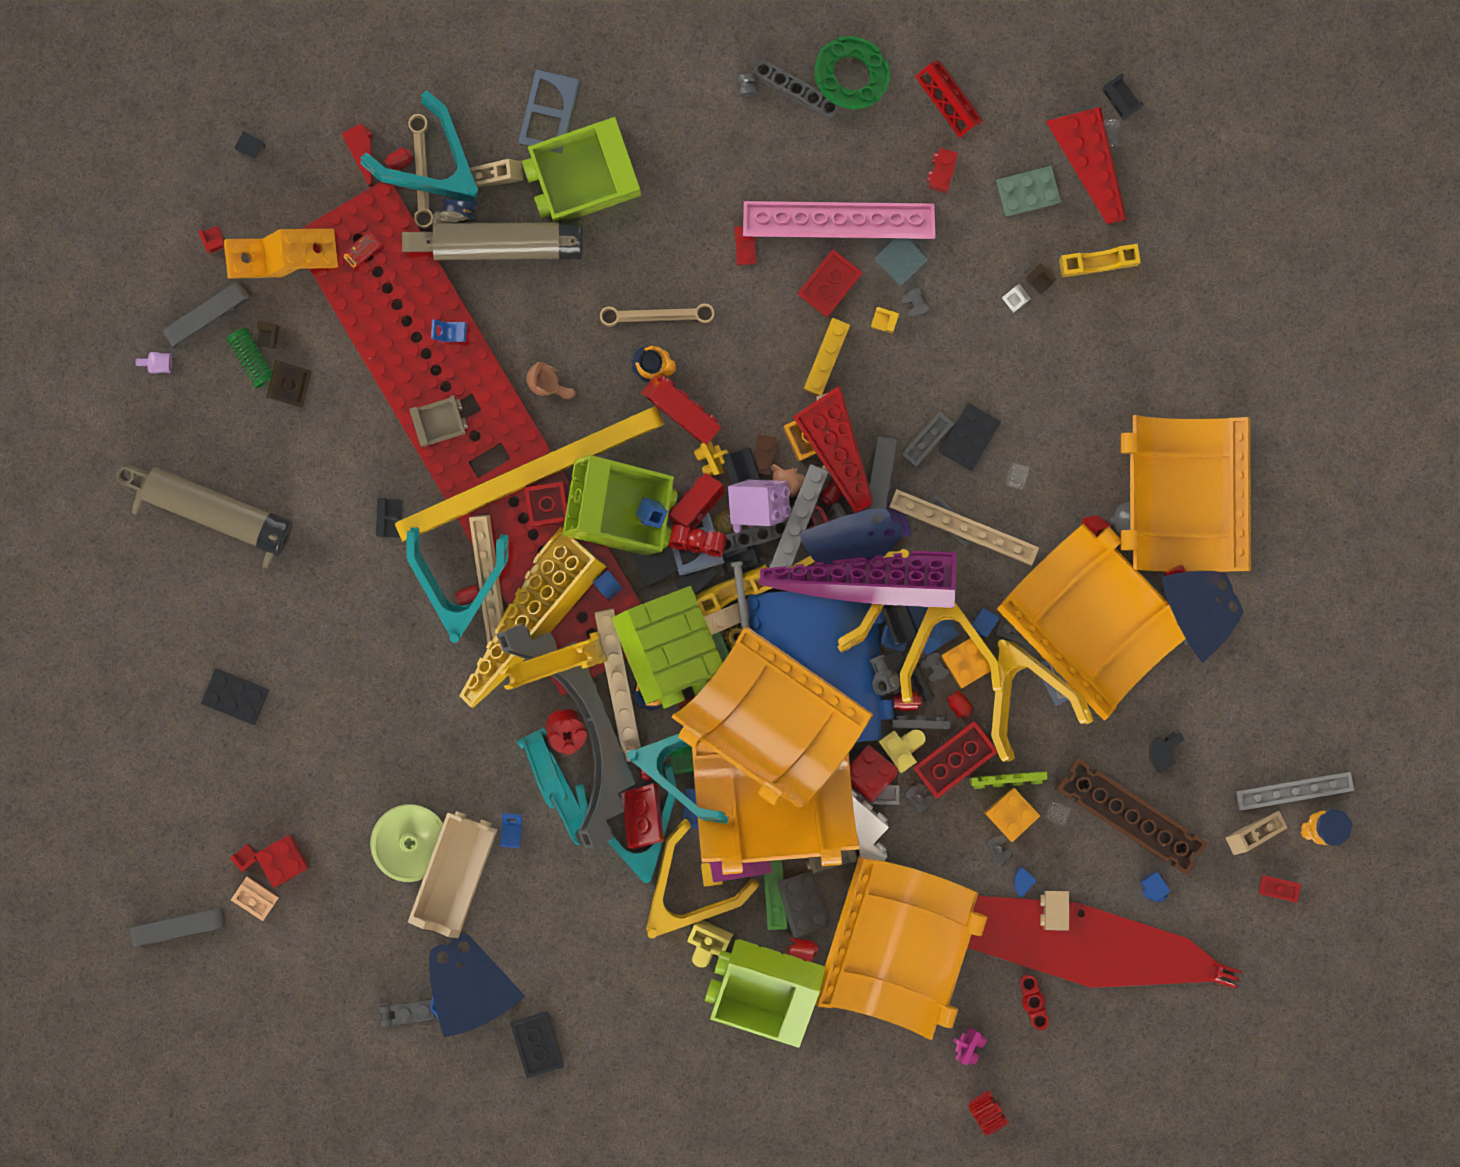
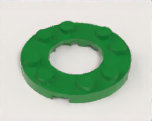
M842 36L827 43L821 49L815 62L814 75L818 88L829 101L846 109H864L878 102L887 90L890 81L889 64L880 53L881 50L870 41L856 36ZM845 57H854L861 60L869 70L868 84L858 90H849L841 86L834 76L836 62Z

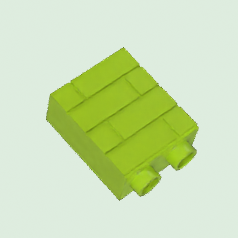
M615 117L528 146L531 158L522 161L529 183L539 180L544 193L534 197L541 219L552 216L553 222L569 221L641 196L640 187ZM564 146L562 153L550 151Z
M593 455L575 460L563 536L646 556L662 552L668 546L671 534V527L666 525L668 513L661 528L642 524L636 513L643 497L660 502L667 511H670L677 501V491L672 488L674 476Z
M691 586L636 606L611 618L646 704L660 699L664 709L685 700L682 690L690 686L696 696L723 664L711 633L707 629V624L700 607H698V602Z
M735 940L731 953L721 950L714 973L723 975L722 981L711 979L705 1001L714 1004L710 1020L799 1048L820 993L825 966L809 961L805 962L803 959L781 954V952L762 946L758 947V945L747 941Z

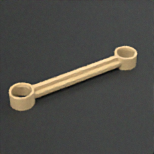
M414 114L410 117L408 125L414 137L416 175L427 177L425 132L428 129V121L423 115ZM416 118L425 121V126L420 131L413 130L411 126L412 121ZM417 190L418 211L415 213L414 220L418 227L428 229L433 225V214L429 209V193ZM422 212L428 213L431 216V221L427 225H420L417 220L418 215Z
M706 303L691 309L617 311L614 307L608 306L600 312V320L607 327L615 326L618 322L698 320L700 323L707 324L714 318L713 307ZM704 307H708L712 311L711 318L706 321L698 316L699 310ZM608 310H613L616 313L617 318L613 323H606L603 320V314Z

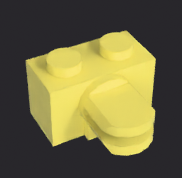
M914 729L900 738L895 730H893L878 742L895 767L898 768V771L902 773L917 763L912 753L925 743V735L922 731Z
M704 920L696 922L687 941L696 946L692 962L697 967H706L710 963L713 954L719 956L721 950L726 952L733 934Z

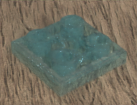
M895 238L874 258L899 286L903 285L928 261L908 238Z

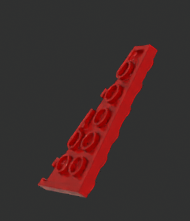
M1101 107L1045 121L1106 224L1126 220V212Z
M838 386L793 416V418L855 513L874 502L841 386Z

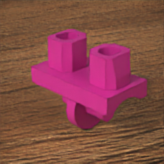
M969 1027L966 1034L962 1033L960 1039H953V1042L957 1044L954 1050L957 1052L955 1059L964 1065H968V1063L976 1065L979 1055L973 1051L976 1046L983 1048L987 1039L980 1032Z

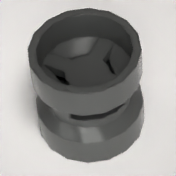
M748 73L737 76V82L740 84V89L738 90L740 97L758 94L757 87L755 86L756 74Z

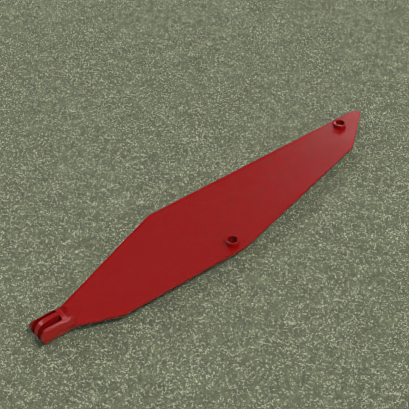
M977 896L973 912L981 913L988 918L982 936L971 934L967 948L1090 988L1215 982L1236 989L1237 985L1222 981L1220 978L1225 977L1237 982L1239 981L1238 977L1223 973V969L1241 974V970L1215 961L1188 938L1077 902H1069V930H1043V926H1040V914H1043V906H1040V900ZM1079 910H1082L1084 912V915L1082 917H1079L1077 915V912Z

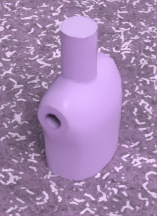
M150 352L148 359L136 358V366H147L148 372L152 374L171 373L172 353Z

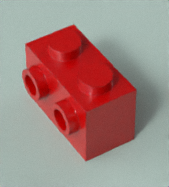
M940 148L938 153H934L932 163L935 164L934 170L929 171L927 182H930L929 189L947 193L958 152Z

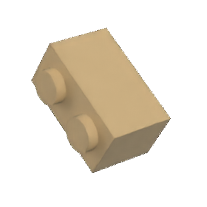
M1044 891V895H1040V906H1043V914H1040V926H1043V930H1069V891Z

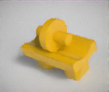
M711 441L708 445L700 444L701 447L695 450L694 454L698 461L706 458L709 463L702 467L703 473H707L710 476L724 473L725 471L722 466L725 463L723 455L728 454L727 449L721 451L719 445L713 447Z

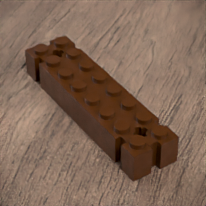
M1075 757L1067 769L1071 772L1068 778L1062 777L1055 790L1069 799L1072 796L1076 797L1074 803L1167 863L1169 860H1172L1173 862L1170 866L1188 875L1196 863L1192 858L1195 854L1200 856L1208 842L1192 833L1190 836L1186 835L1189 831L1188 829L1098 770H1094L1093 773L1090 772L1091 766ZM1085 779V784H1087L1086 787L1079 788V781H1083ZM1177 844H1178V845L1183 844V845L1181 846V847H1183V850H1182V851H1177V852H1176V850H1177V848H1176Z

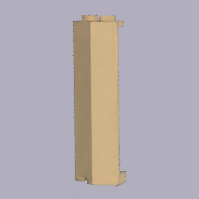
M458 811L455 814L447 813L408 920V923L417 927L433 930L452 938H459L498 830L491 827L492 823L481 819L478 822L466 818V814Z

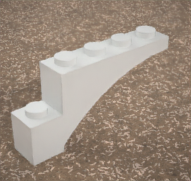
M852 789L854 816L859 842L857 860L859 857L885 861L888 857L885 852L887 849L880 842L877 844L875 842L889 828L886 822L887 818L880 812L876 814L872 810L873 806L866 800L862 802L858 798L859 794Z

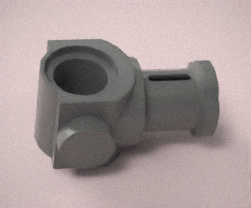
M885 654L869 660L876 673L872 681L873 689L876 694L880 695L895 691L901 686L898 674L893 672L892 669H888Z

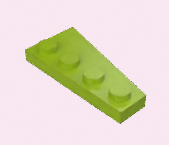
M1047 772L968 777L969 785L974 786V789L985 788V785L993 784V787H1004V783H1012V786L1024 785L1023 782L1031 781V784H1043V780H1047Z

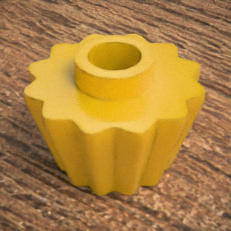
M736 624L725 631L724 639L726 640V645H730L731 649H733L736 642L733 636L735 633L741 634L742 625Z

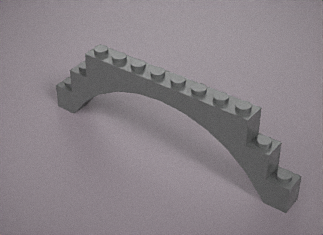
M524 623L496 634L503 652L527 660L577 643L573 642L557 648L556 641L551 633L542 634L530 639L529 630L525 627ZM582 665L551 676L562 684L575 701L585 720L592 742L594 757L593 790L589 808L578 830L585 849H590L613 839L611 827L607 824L606 820L624 812L623 802L617 793L634 785L635 781L634 775L627 765L626 755L620 748L619 739L613 731L611 719L607 716L604 709V702L600 699L597 692V685L591 678L589 667L582 668Z

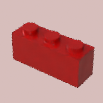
M704 473L702 477H698L694 486L683 494L682 500L671 508L669 513L671 523L690 527V531L695 529L725 494L723 484L707 473Z

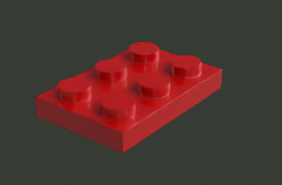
M832 249L797 295L828 318L863 272Z
M650 784L622 792L628 849H636L664 841L658 785Z

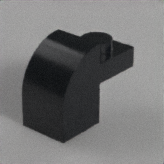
M1172 732L1164 737V742L1161 737L1157 736L1151 742L1149 759L1157 773H1161L1176 764L1169 749L1185 740L1181 733L1175 734Z

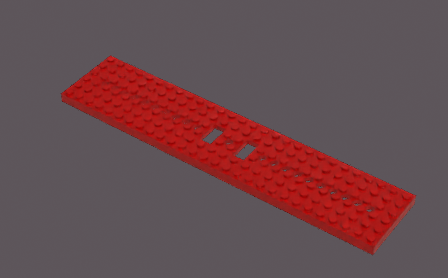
M380 182L301 228L334 229L338 267L309 269L446 500L551 453V450L439 261L434 260L433 251L402 252V232L421 231L393 184ZM371 230L383 246L374 253L372 260L364 261L353 270L341 254L354 244V237L356 235L363 236ZM313 244L314 252L320 253L319 245ZM380 267L383 269L381 277L373 275L375 268ZM385 284L393 286L391 293L386 294L383 292ZM394 301H402L403 306L400 310L393 309L392 304ZM406 316L412 318V324L408 327L402 324V320ZM432 320L467 323L466 342H442L431 339ZM439 325L436 328V333L438 336L441 333ZM414 333L422 335V340L419 343L412 341ZM430 349L432 356L429 359H423L421 356L423 350ZM435 365L440 366L442 369L441 374L438 376H434L431 373V369ZM442 383H451L450 391L443 392L441 390ZM473 394L482 410L466 419L468 428L465 430L467 434L421 447L409 409L442 401L453 395L456 397V400L460 399L462 401ZM473 431L480 433L478 441L470 439V434ZM502 443L511 459L478 478L469 462ZM563 471L528 486L563 482L568 504L571 484ZM524 488L457 518L473 545L469 518L490 515L495 555L496 542L500 538V534L508 535L509 558L499 575L501 594L508 606L513 604L516 598L515 593L524 584L526 573L531 571L533 565L535 566L533 561L538 554V549L541 546H545L560 527L564 528V522L536 527L530 526V520L525 524L520 523L518 520L519 515L522 513L528 514ZM511 497L519 498V505L517 507L509 505ZM535 529L539 532V537L536 540L529 539L528 533L530 530ZM576 539L607 566L597 579L608 570L623 590L608 601L592 583L578 600L577 605L573 606L550 632L556 641L557 648L569 643H579L588 640L587 631L590 628L598 631L594 612L614 609L616 616L626 610L642 605L608 546ZM580 612H585L588 615V619L584 623H580L577 620V615ZM621 645L623 660H625L627 657ZM604 662L589 667L592 679L606 671ZM550 675L561 696L566 695L568 692L562 684Z

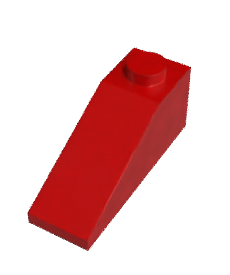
M362 123L341 133L367 184L371 187L373 186V174L360 163L362 159L360 158L365 153L373 157V143L370 139L373 135L368 127L364 128Z

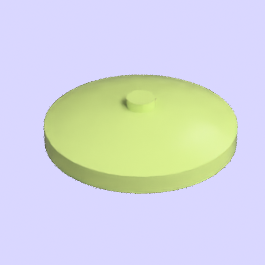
M414 804L394 807L382 815L374 826L370 840L371 854L379 869L387 876L398 881L414 882L422 880L443 826L440 818L431 810Z

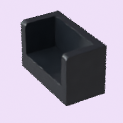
M1122 73L1104 85L1101 90L1122 120H1125L1141 109L1144 103L1137 101L1123 81L1124 75Z

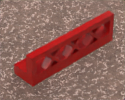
M940 60L930 63L915 76L959 138L983 122ZM927 72L932 77L931 84L927 83L922 77ZM936 88L943 92V99H939L935 95ZM947 104L953 106L954 114L948 113L946 110ZM958 119L963 120L967 125L962 131L958 127Z

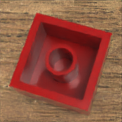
M563 482L524 488L531 527L565 522L567 501Z
M868 745L850 765L851 787L870 803H873L895 779L898 768Z
M292 834L254 854L273 888L310 868Z

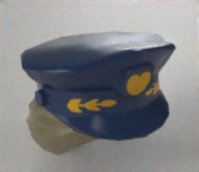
M443 199L444 211H436L432 218V223H469L471 219L476 221L473 213L479 207L478 201Z

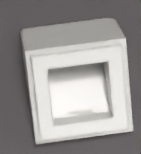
M1020 284L1002 297L1013 313L1031 300Z

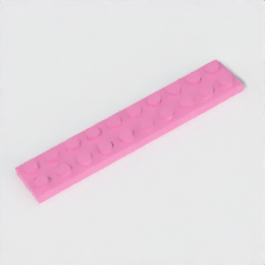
M744 201L743 236L935 239L934 204Z

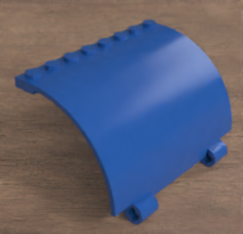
M790 591L761 593L757 595L749 594L750 629L873 714L856 742L882 739L881 720L895 719L894 699L884 700L883 695L876 694L873 689L872 681L876 673L872 663L869 662L870 659L880 656L878 623H887L882 610L866 638L845 652H841L837 647L839 645L838 640L861 625L872 603L829 599Z

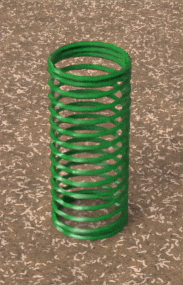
M242 328L229 335L226 341L231 345V349L236 353L235 356H238L237 359L240 360L239 363L242 364V367H245L244 371H247L248 378H251L250 381L253 382L254 388L257 389L265 386L264 383L271 379L272 370L269 371L271 367H267L269 363H265L267 360H262L264 356H260L262 352H259L258 345H254L256 341H252L253 337H250L251 334H247L249 332L248 328Z

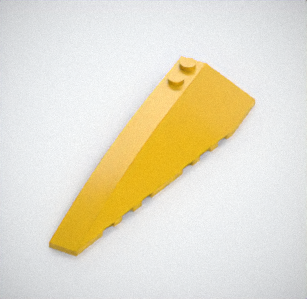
M560 527L533 561L535 566L533 565L531 571L526 573L524 584L515 593L516 598L513 604H509L495 633L497 634L522 623L529 630L530 639L550 633L607 566L575 538L563 536V528ZM497 635L494 636L492 641H489L484 657L479 659L475 673L471 674L460 694V697L471 708L475 707L508 676V674L500 675L502 669L524 660V658L503 652Z

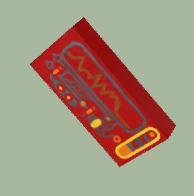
M369 230L344 251L341 256L355 270L380 249L383 244Z

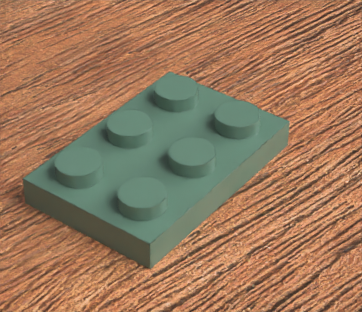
M1052 166L996 180L1005 217L1061 203Z

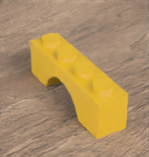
M1138 244L1119 246L1101 252L1062 255L1059 258L1062 278L1134 267L1141 263Z
M832 318L803 389L804 392L814 396L823 394L849 330V324Z
M766 564L742 574L745 595H757L772 588L759 585L760 570L768 568ZM735 577L696 593L698 607H700L703 617L721 610L726 604L738 598Z

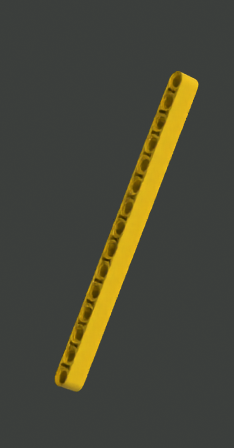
M657 406L649 408L395 523L396 529L402 542H404L407 538V531H411L410 527L419 528V535L568 469L574 466V461L589 455L597 456L657 429L665 423Z

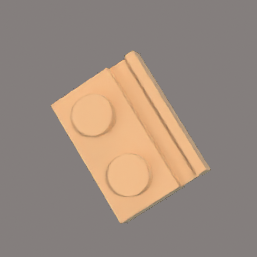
M246 876L231 901L264 921L279 899V896Z

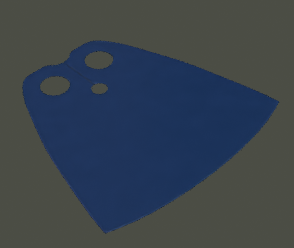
M876 508L836 518L802 531L799 534L812 559L815 562H823L825 565L833 564L834 560L865 557L868 560L877 555L884 557L899 541L903 534V529L899 524L891 521V514L886 509ZM876 514H881L884 516V520L876 524L872 522V517ZM894 529L896 534L891 538H886L884 531ZM871 530L875 531V534L872 536L868 535V532Z
M1190 571L1161 577L1174 617L1190 647L1203 663L1225 642L1242 617L1243 608L1238 597L1233 592L1232 584L1227 574L1218 571ZM1220 579L1225 580L1227 583L1225 591H1222L1218 586ZM1217 597L1221 599L1220 604H1218L1216 601ZM1230 601L1236 602L1238 606L1236 612L1230 611L1228 607Z
M460 934L459 938H453L450 944H440L430 951L429 971L431 989L444 1037L458 1035L490 1022L508 1011L525 996L468 934ZM461 941L469 943L470 949L467 953H461L458 950V944ZM439 952L448 954L449 959L445 964L438 963L436 957ZM457 962H462L463 967L460 969L457 968Z

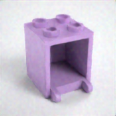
M746 480L728 486L730 521L733 524L735 533L742 531V525H748L750 528H753L756 525L771 526L789 520L791 508L789 505L790 490L788 481Z

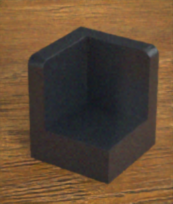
M243 132L234 149L243 155L245 154L255 159L261 147L265 149L266 145L261 140Z

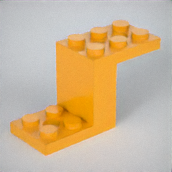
M279 229L263 239L224 240L228 278H279L298 269L338 267L334 229ZM313 244L319 245L320 253L314 252ZM242 254L248 255L249 263L242 261Z

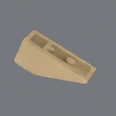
M506 159L470 168L477 187L509 184L523 180L521 161Z
M746 599L748 619H749L748 599ZM739 603L704 617L707 629H709L711 635L741 623Z
M1277 811L1226 837V840L1233 855L1248 852L1288 827L1280 811Z

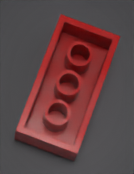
M654 376L641 394L697 441L708 445L721 428L717 424L719 420L712 414L703 412L704 408L696 401L688 400L690 396L683 390L675 389L674 386L676 384L669 378Z
M972 721L912 768L937 799L994 756L997 750L977 723Z

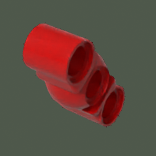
M674 525L668 545L676 550L686 551L688 548L694 553L705 551L706 555L721 557L727 537L720 532L708 531L707 534L701 529L690 531V527Z
M1024 974L1019 979V986L1022 989L1021 993L1023 995L1022 1006L1028 1012L1032 1026L1037 1030H1044L1049 1025V1018L1046 1015L1045 1009L1046 998L1040 992L1036 978L1030 974ZM1028 978L1032 979L1033 985L1030 988H1025L1023 985L1024 981ZM1032 997H1037L1039 1000L1035 1007L1029 1005V1000ZM1043 1016V1024L1036 1025L1035 1018Z

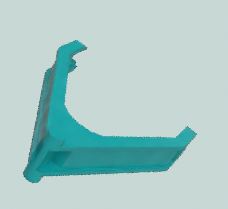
M428 91L421 95L423 97L421 103L440 119L457 165L454 175L448 179L437 180L385 168L368 153H365L360 158L362 159L360 162L362 166L381 182L463 201L477 200L478 187L474 182L448 109Z
M410 527L411 531H407L406 538L407 561L450 635V641L456 643L508 562L509 537L508 535L500 534V538L497 539L496 566L475 600L468 605H457L445 597L420 553L419 528Z
M545 727L518 740L517 743L520 749L525 748L537 785L549 808L553 809L554 803L574 844L580 845L577 834L585 816L582 814L580 806L545 739L547 734Z
M679 734L627 752V757L701 820L722 824L728 823L729 816H726L724 812L699 808L665 779L663 774L665 758L671 752L689 746L678 737Z
M672 764L664 765L667 781L677 788ZM584 784L575 785L580 810L585 816L589 808ZM668 793L661 816L663 836H665L676 799L670 793ZM612 834L613 839L607 841L644 883L651 882L663 841L654 843L643 853H632L627 851Z

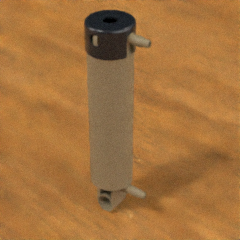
M580 221L433 223V232H402V252L433 251L434 260H581L582 223Z
M129 465L117 471L116 476L120 483L137 490L132 506V514L136 515L138 510H140L142 502L146 501L266 551L262 565L264 568H268L273 555L279 556L283 552L289 540L293 522L288 519L265 512L158 467H154L151 472H147ZM126 470L131 473L130 480L125 477Z

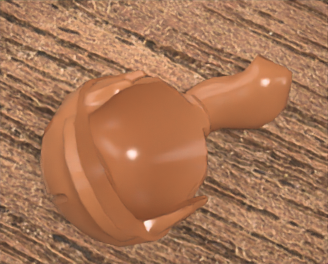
M537 362L528 371L526 382L529 389L536 395L545 396L555 393L563 399H571L576 395L573 388H566L558 384V376L554 372L557 370L547 363Z
M773 464L771 466L773 480L788 481L789 497L797 496L805 476L796 474L797 468L796 470L794 468L783 470Z

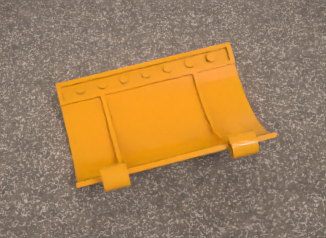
M1133 415V433H1121V453L1130 454V530H1121V550H1133V570L1168 571L1183 565L1186 572L1251 571L1250 418L1169 419Z
M1082 524L1048 554L1014 588L997 609L1022 634L1029 644L1046 659L1056 672L1071 687L1084 696L1086 702L1103 720H1106L1135 684L1186 638L1174 617L1169 602L1137 570H1133V566L1116 549L1121 543V538L1110 527H1107L1096 537Z
M744 627L733 649L714 676L697 696L684 708L673 714L672 718L684 726L678 735L681 740L694 749L702 742L763 785L758 795L776 806L784 797L800 808L820 790L839 767L862 734L873 714L749 627Z
M701 742L695 749L692 747L697 806L702 809L724 812L726 816H729L727 824L704 821L698 817L702 863L722 861L723 875L743 873L742 863L820 857L821 866L842 865L841 851L859 849L852 799L849 753L820 790L807 803L798 808L784 797L774 806L758 795L763 785Z
M859 857L825 964L822 985L815 1005L825 1008H840L873 1016L909 1029L929 1040L933 1039L937 1024L946 1028H953L958 1008L949 1004L971 934L982 936L988 918L981 913L973 912L978 892L917 869L882 860Z

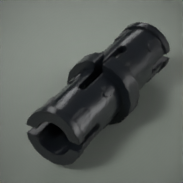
M917 662L912 674L915 682L913 684L915 687L917 686L923 702L935 696L927 682L928 678L924 676Z

